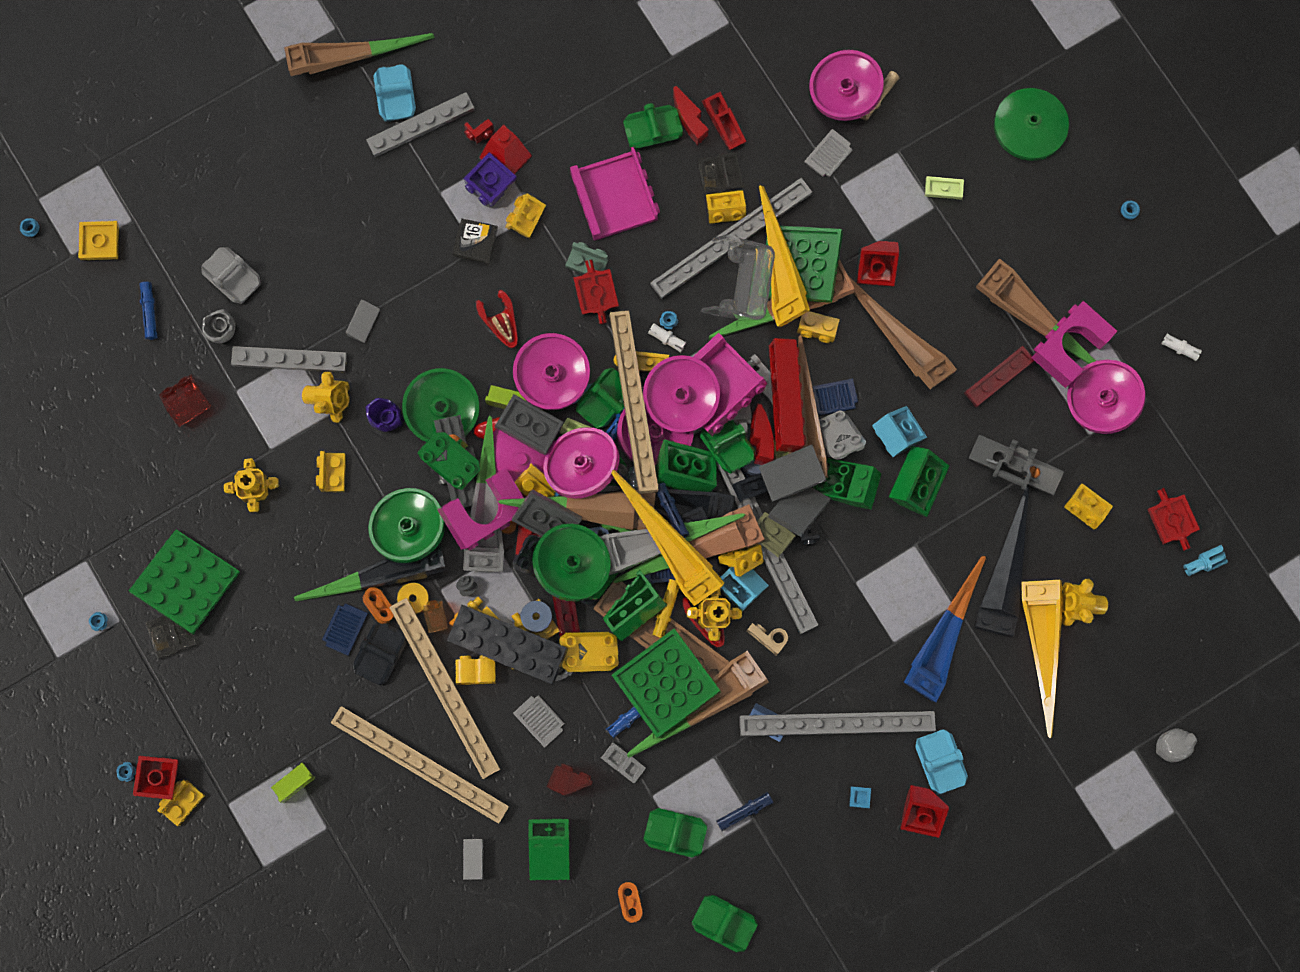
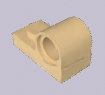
M752 623L747 629L750 635L776 656L788 641L787 632L781 628L774 629L768 636L765 634L766 630L759 624L755 626ZM781 634L783 642L776 643L773 640V635Z

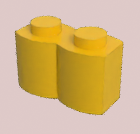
M482 655L479 656V659H472V656H460V659L456 660V684H496L495 661Z

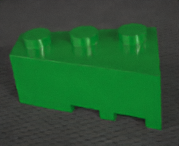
M640 569L636 573L637 577L631 585L628 584L625 588L626 592L620 600H616L603 618L612 633L620 641L624 640L667 606L655 587Z

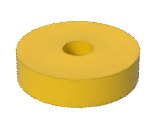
M418 583L404 585L397 595L398 602L407 598L416 614L424 611L429 603L427 590ZM412 595H415L417 597L416 601L414 602L410 601V597Z

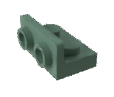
M573 242L565 268L584 275L587 273L585 261L589 262V267L591 268L589 260L593 259L594 269L603 271L608 263V255L603 250L589 248L585 243Z

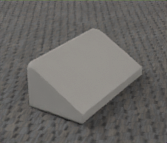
M361 299L347 328V336L365 343L380 309Z
M463 839V880L483 879V839Z

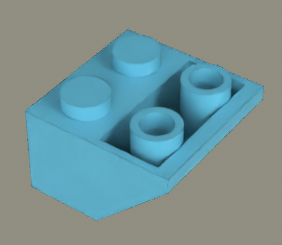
M730 567L720 577L724 581L720 592L736 608L741 609L742 612L769 586L753 569L737 577L734 567Z

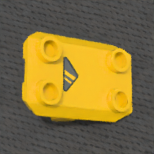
M610 632L565 633L560 637L559 644L568 648L561 665L567 672L611 671L619 665L617 637Z

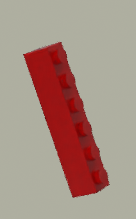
M774 338L769 345L776 451L795 452L802 449L806 444V436L803 434L805 419L802 417L803 400L800 395L802 383L799 382L801 366L798 364L799 347H797V342L794 339Z

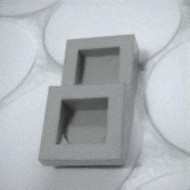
M613 742L601 757L602 760L632 783H635L646 769L633 757H628L627 753Z

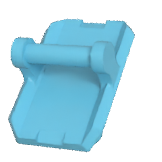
M403 64L378 68L374 74V82L380 116L384 121L412 118L416 106L410 69Z
M943 729L916 740L917 753L929 785L936 794H941L966 784L968 775L962 762L963 756L960 749H957L953 735Z

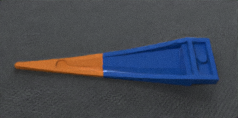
M985 556L979 559L919 651L904 681L905 684L933 702H937L945 687L957 638L973 590L985 562Z

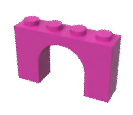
M1084 301L1079 306L1075 304L1068 311L1069 317H1063L1056 324L1059 328L1056 331L1052 329L1045 336L1047 341L1044 344L1040 342L1034 348L1036 353L1031 357L1065 388L1073 382L1083 369L1065 353L1062 345L1063 335L1069 332L1079 333L1100 350L1117 332L1115 328Z
M503 469L486 479L498 503L497 514L490 523L479 524L473 521L458 498L437 509L461 550L466 548L471 550L479 545L478 541L482 538L487 540L494 536L493 531L498 528L503 530L511 525L509 521L512 520V516L519 507L500 504L498 501L501 499H522L524 497L507 469Z

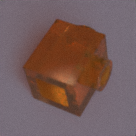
M433 600L428 602L427 605H423L429 633L448 629L443 601Z

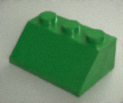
M669 440L663 441L655 463L658 484L665 483L667 487L695 491H712L717 486L716 459L710 451Z
M911 446L889 498L900 506L927 517L949 469V465L929 449Z

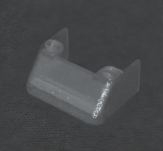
M730 235L714 237L712 242L727 245L729 259L739 264L734 300L725 299L721 301L719 307L701 308V312L725 318L762 319L767 310L775 259L773 248L769 245Z

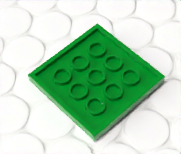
M780 226L807 292L805 295L807 301L832 303L843 230ZM766 240L757 296L759 298L772 299L768 240Z
M176 529L129 589V593L193 635L240 572Z
M675 628L612 674V677L657 738H660L721 692Z

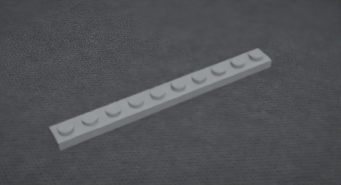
M802 178L770 199L776 218H779L812 195L811 189ZM762 205L653 280L650 285L659 297L663 299L766 227Z
M716 461V466L730 494L735 496L734 502L739 509L750 504L758 521L763 513L755 497L740 503L732 487L734 483L745 479L741 469L730 474L722 469ZM760 544L764 563L799 633L802 634L817 627L818 623L783 553L778 558Z
M934 711L750 715L739 717L740 736L936 731Z

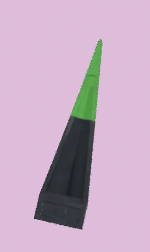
M441 542L433 552L418 561L399 563L386 558L342 579L297 595L294 599L295 601L428 578V575L446 571Z

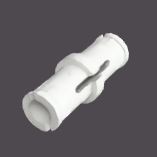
M655 323L648 332V334L661 340L662 344H667L680 353L687 343L674 336L673 332L666 331Z
M1168 333L1162 341V345L1177 351L1176 353L1179 355L1184 354L1197 361L1200 356L1199 354L1202 352V350L1187 344V341H1181Z

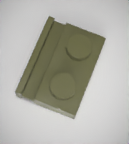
M764 512L757 521L765 539L760 544L779 558L796 535L768 518L769 514Z

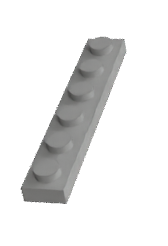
M465 92L366 139L374 157H377L471 113L475 109L468 94Z
M233 346L231 365L234 367L346 373L347 353Z

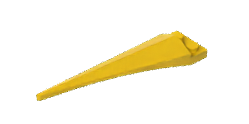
M760 185L759 190L765 218L770 259L772 311L776 325L782 327L810 311L805 296L807 292L766 190L764 186Z
M612 470L613 477L648 529L681 591L695 606L724 585V581L712 569L713 566L615 470Z
M1062 581L1022 582V603L1037 669L1048 737L1052 738L1063 611Z

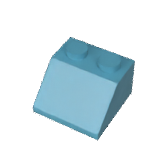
M907 406L886 414L872 425L876 435L882 440L886 450L892 457L905 452L911 446H915L927 438Z

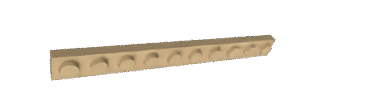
M629 311L610 312L638 493L658 492Z
M405 598L390 606V610L482 779L499 771L498 763L409 600Z
M341 706L331 721V724L498 824L507 812L508 805Z

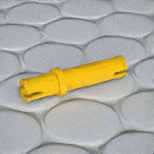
M669 579L663 599L667 606L656 615L657 621L652 633L653 636L662 638L666 633L668 623L671 622L672 618L670 617L680 588L675 580Z

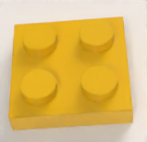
M117 221L79 222L78 258L80 260L118 259L119 223Z

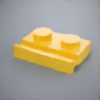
M532 463L515 481L519 491L528 496L532 489L546 497H553L555 495V491L548 484L544 473Z

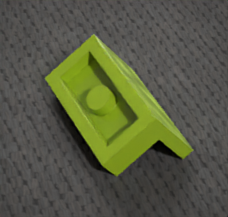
M491 385L485 401L487 405L505 409L513 394L522 399L524 398L517 391Z
M301 763L275 783L271 789L278 796V801L285 803L314 780L315 777L305 764Z

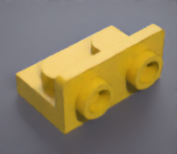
M743 190L706 195L709 223L737 221L746 216Z
M527 193L518 196L513 212H510L506 218L507 224L505 228L513 229L529 238L546 205Z
M808 311L801 316L797 333H800L805 338H819V341L824 343L834 342L840 319Z
M320 451V456H317V468L320 469L319 475H316V486L319 487L321 492H345L346 454Z
M1082 483L1064 507L1088 526L1096 529L1104 521L1113 506Z
M760 544L718 556L719 564L734 567L737 577L744 575L764 562Z
M188 780L178 781L175 784L173 800L162 799L157 811L164 814L176 826H180L205 795Z

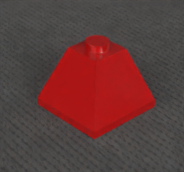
M503 125L490 138L479 158L482 160L490 152L515 174L532 155L519 138Z
M878 241L861 248L857 283L894 286L899 258L898 242Z
M138 756L133 796L173 800L179 760Z
M910 785L901 829L939 838L949 807L930 789Z

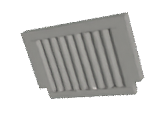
M832 129L804 163L822 177L824 175L830 177L853 151L849 147L851 143Z
M539 695L535 698L531 696L513 712L544 748L563 731L561 727L565 723Z

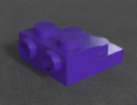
M489 152L464 177L466 184L464 187L471 194L475 192L479 196L478 200L484 206L490 205L493 207L505 195L504 192L517 179V176Z

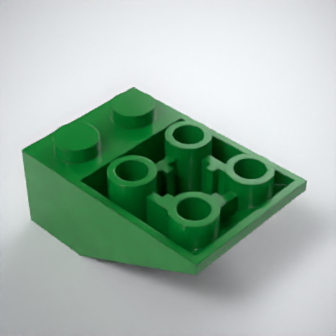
M827 458V481L815 485L813 488L831 498V500L871 510L882 473L873 466Z
M529 819L530 880H570L569 819Z

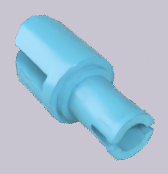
M1219 545L1199 554L1197 560L1185 564L1184 569L1187 568L1185 570L1186 574L1191 576L1201 570L1209 572L1227 564L1228 560L1225 559L1226 554L1223 552V546Z

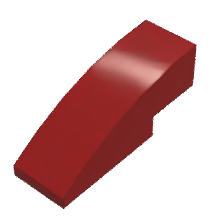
M675 86L673 88V98L679 119L689 136L698 145L708 136L709 129L699 120L701 118V110Z
M721 92L702 100L711 121L729 150L746 142Z
M757 403L752 412L749 442L752 446L756 447L754 464L764 465L774 459V440L767 414L762 405Z

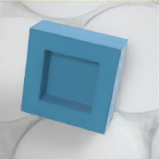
M851 786L849 807L870 808L871 788Z

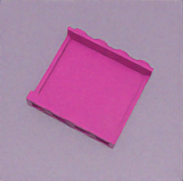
M631 147V152L579 169L577 165L570 167V174L594 241L658 220L660 210L657 202L654 203L652 200L654 196L651 185L647 186V173L645 169H641V156L639 152H635L634 147Z
M717 333L693 356L710 367L719 383L720 400L713 417L702 426L711 436L718 434L723 429V425L733 420L737 416V412L741 408L747 407L751 403V399L756 394L762 393L767 385L765 379L725 341L720 333Z

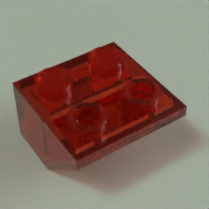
M192 374L181 378L178 383L172 387L165 388L159 394L167 412L178 427L211 407L207 397Z
M562 763L561 767L556 765L547 788L568 796L592 787L594 782L590 780V775L581 771L578 775L572 772V767Z

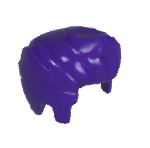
M377 398L366 406V417L369 424L379 431H392L397 427H401L404 423L401 409L388 399Z

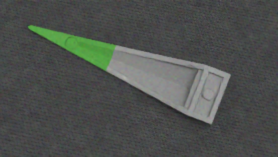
M491 416L487 420L479 463L480 471L477 474L470 518L479 524L490 523L498 511L497 499L486 482V479L496 474ZM500 528L493 531L495 535L489 539L484 540L482 538L479 540V545L471 550H468V548L464 549L463 570L503 572L504 549Z
M741 513L684 523L690 533L685 539L688 542L743 518L745 514ZM648 529L600 536L610 555L611 567L609 575L623 572L661 555Z

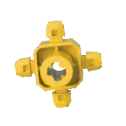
M324 372L321 375L322 383L319 386L307 385L304 387L302 400L305 404L314 405L315 413L330 414L331 420L338 423L343 418L342 411L349 404L348 390L350 386L346 381L334 380L331 372Z
M252 458L244 460L245 470L237 472L234 476L235 483L228 482L224 484V492L227 494H235L236 492V495L242 501L248 502L249 512L255 513L259 511V502L257 501L265 500L268 496V488H278L279 480L276 477H268L267 479V476L261 470L255 469V461Z
M1085 579L1080 585L1067 582L1063 584L1062 612L1064 615L1062 623L1065 626H1071L1075 620L1091 623L1094 618L1093 614L1103 615L1107 612L1108 600L1105 596L1093 595L1091 592L1094 586L1092 580Z
M720 588L712 593L710 598L702 600L698 604V609L697 607L687 609L688 618L697 619L698 617V623L702 628H710V631H708L710 641H719V628H726L730 624V618L732 620L742 618L741 609L732 608L730 610V602L726 598H719L721 595ZM713 610H717V611H718L719 614H718V617H717V618H716V614H715V615L713 614Z

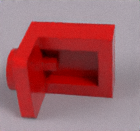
M489 119L475 129L468 122L464 124L465 135L470 141L474 140L477 144L483 139H488L494 131L493 123Z

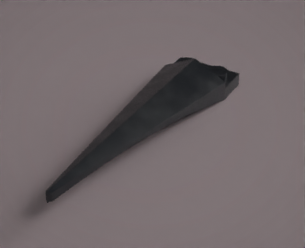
M607 485L598 493L620 492L623 490L620 486ZM668 489L670 496L674 497L676 501L674 504L679 514L702 505L709 519L719 518L732 512L735 497L733 495L711 491ZM655 493L654 509L659 514L667 516L665 509L660 506L661 501L657 493Z
M1029 485L1026 486L1004 546L979 607L975 623L976 629L1011 638L1014 636L1019 616Z

